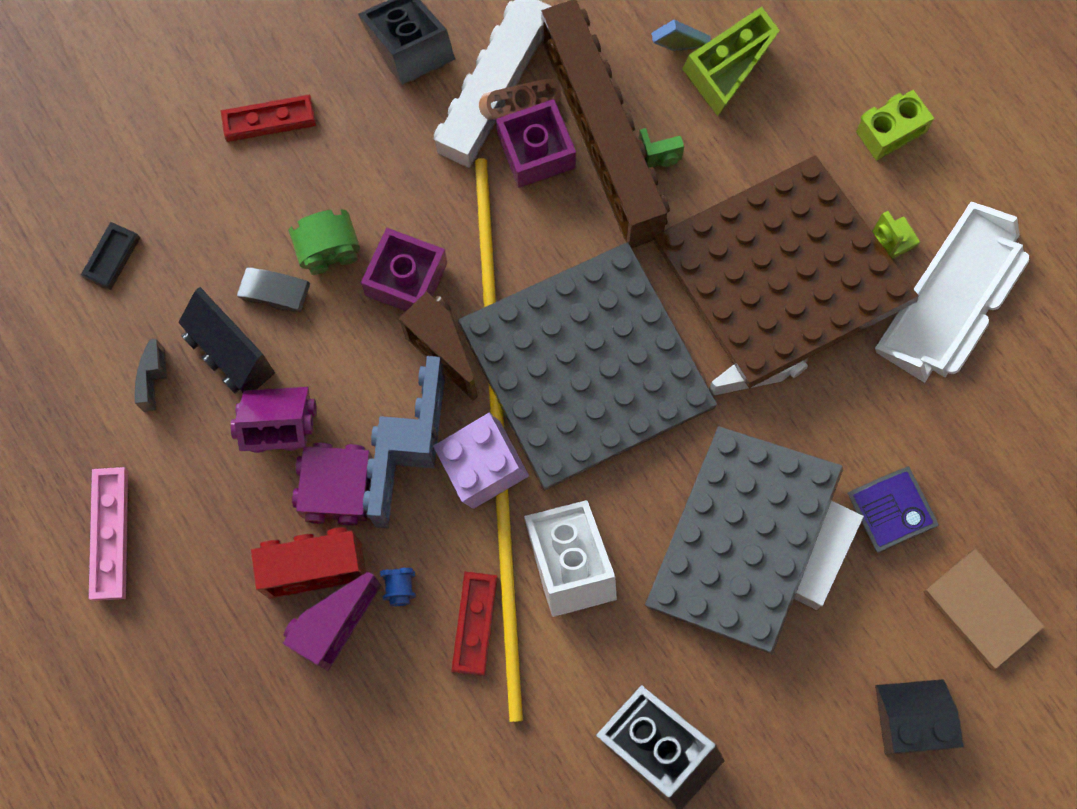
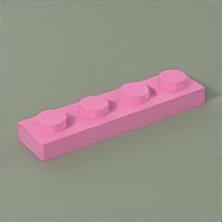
M125 467L92 469L89 600L126 599L128 470Z

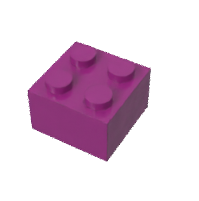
M554 99L496 119L497 136L518 188L576 168V151Z
M386 227L361 281L365 296L407 311L426 291L433 297L448 264L445 249Z

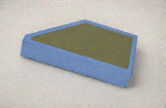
M676 20L670 21L652 33L653 43L672 51L700 48L711 41L710 35Z

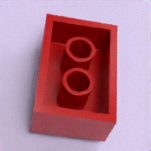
M344 527L330 529L327 531V535L314 537V534L297 535L293 537V542L282 544L280 540L264 541L260 543V548L251 549L256 590L269 599L347 585L366 573L361 541L353 531H347V528Z

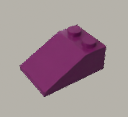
M366 572L301 613L298 620L292 619L284 631L283 636L286 639L282 644L329 671L382 585L373 574Z

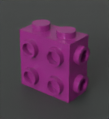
M309 387L246 390L243 392L241 402L236 404V419L231 420L232 439H237L239 451H251L254 453L272 449L292 451L306 447L308 434H313V418L317 417L315 398L310 399Z
M321 442L313 443V447L303 448L302 456H298L296 461V475L300 476L299 488H294L292 506L296 508V512L302 518H305V522L324 524L325 519L338 520V524L356 526L358 521H367V511H363V497L365 491H370L371 478H367L369 458H373L370 451L365 450V447L361 445L349 444L345 446V449L333 448L331 444Z

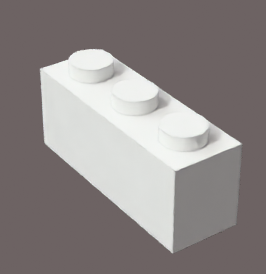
M831 501L796 592L795 600L815 610L823 606L863 519L862 515Z

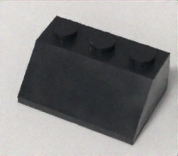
M201 287L196 289L178 322L185 331L181 335L182 338L193 350L198 346L203 350L205 355L201 358L214 372L219 368L226 375L222 381L234 394L239 390L242 394L246 390H257L275 374V371L264 354Z

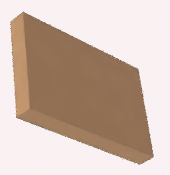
M976 549L969 552L923 591L991 670L998 668L1045 627Z

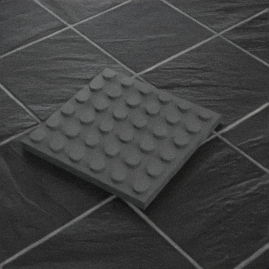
M628 242L458 319V324L544 491L692 420L717 406L715 399Z

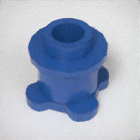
M413 568L380 571V577H383V580H385L386 594L383 595V600L389 601L390 606L394 607L409 605L410 599L416 597V593L412 592L411 578L415 577Z

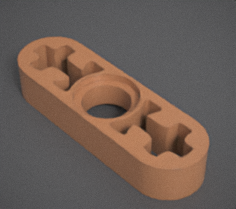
M543 79L486 92L481 96L479 110L486 119L495 120L552 99L557 104L561 97V90L558 83L553 79ZM548 90L549 96L536 99V92ZM517 91H521L525 95L526 103L523 108L519 107L515 102ZM505 100L506 106L492 109L491 102Z

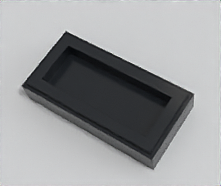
M110 222L84 267L81 276L90 282L111 290L141 237L138 233Z

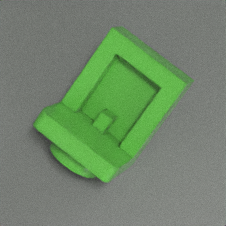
M646 128L639 130L638 140H641L646 150V158L644 159L648 168L660 165L662 167H669L682 160L684 144L681 135L651 143Z

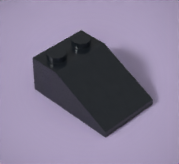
M387 0L358 14L390 71L401 84L414 81L419 76L434 69L442 68L445 64L455 60L447 29L421 0Z
M642 685L596 734L602 743L674 809H683L725 761L716 744Z

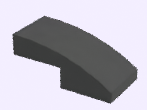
M246 267L237 296L243 301L265 303L275 309L301 312L310 283L293 276Z
M157 339L149 340L137 369L135 404L143 412L156 410L154 380L167 378L165 348Z

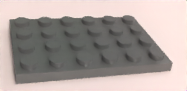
M718 426L645 606L648 609L773 655L842 475L843 466Z

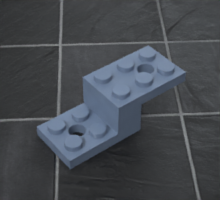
M427 356L426 367L420 366L419 386H422V398H416L415 417L418 420L379 416L378 426H373L371 445L375 446L374 459L369 458L367 478H371L370 491H365L363 511H367V517L370 518L377 528L389 527L396 465L435 469L436 451L433 446L438 443L445 374L440 357Z

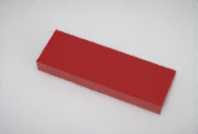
M310 94L221 110L224 137L227 142L316 126Z
M464 571L452 673L476 676L486 675L498 580L497 575Z

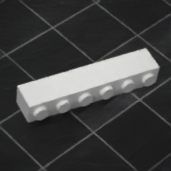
M515 0L508 3L504 12L503 22L500 26L496 25L494 27L488 48L486 50L482 49L478 55L476 69L473 74L469 73L466 76L460 97L458 99L454 98L448 109V118L444 124L440 123L436 128L433 139L435 140L438 154L468 168L471 167L496 122V119L489 120L481 114L479 110L481 96L486 92L517 85L542 40L541 10L552 6L539 0ZM505 100L491 102L492 109L505 106Z

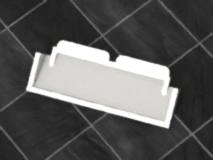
M971 202L915 286L914 290L919 295L918 301L898 312L875 347L876 353L924 383L932 371H935L944 378L948 373H958L989 325L986 313L988 310H996L1001 307L1029 263V255L1023 251V245L1016 243L1020 236L1017 217Z

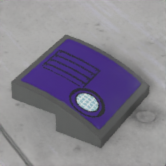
M909 466L848 492L857 513L863 516L862 523L877 553L939 526Z

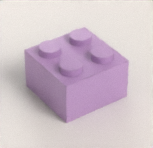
M487 413L433 446L461 501L473 509L529 477L501 422L491 413Z

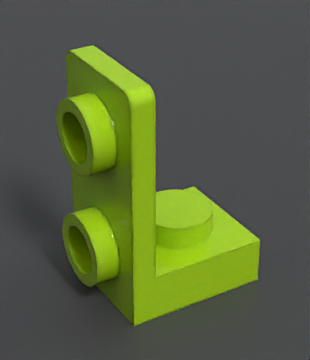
M889 211L881 214L872 231L892 259L917 247L920 243L905 217L894 220Z

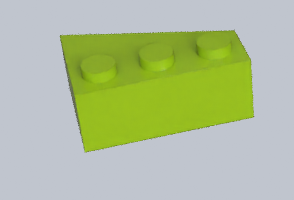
M762 6L691 53L682 68L717 117L780 31Z

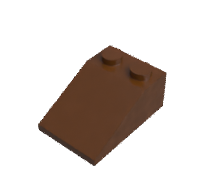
M426 291L399 317L405 338L426 358L427 356L440 357L444 374L474 401L478 397L475 381L453 318L449 312L451 308L440 296L434 298Z

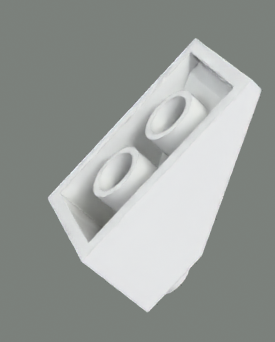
M588 500L524 516L552 617L617 600L615 575Z

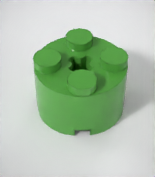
M340 209L342 215H334L332 210L314 213L297 221L299 225L297 229L294 230L292 226L288 229L299 265L303 269H309L311 275H318L328 271V265L340 262L341 265H348L358 260L357 253L360 251V244L347 210Z

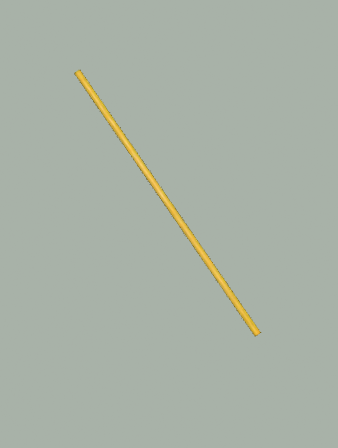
M479 158L475 160L483 301L484 307L496 302L487 159ZM489 385L490 413L501 422L504 428L503 410ZM507 489L496 495L509 722H522L523 713L509 494Z

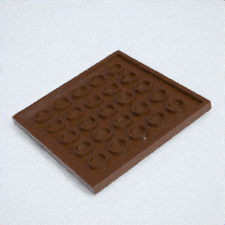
M816 155L664 230V233L654 236L655 245L733 365L737 368L748 388L916 303L919 297Z

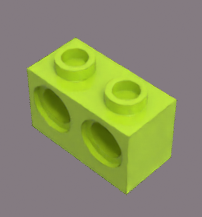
M911 90L904 95L902 93L894 95L887 101L885 106L878 110L874 107L866 111L860 118L861 122L856 133L877 161L927 133L934 117L916 92ZM900 113H906L911 118H905ZM875 127L884 129L886 133L878 132Z

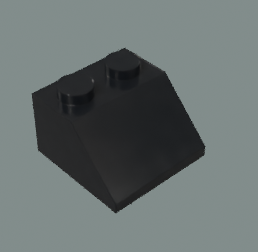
M944 679L875 685L885 755L964 747L958 710Z

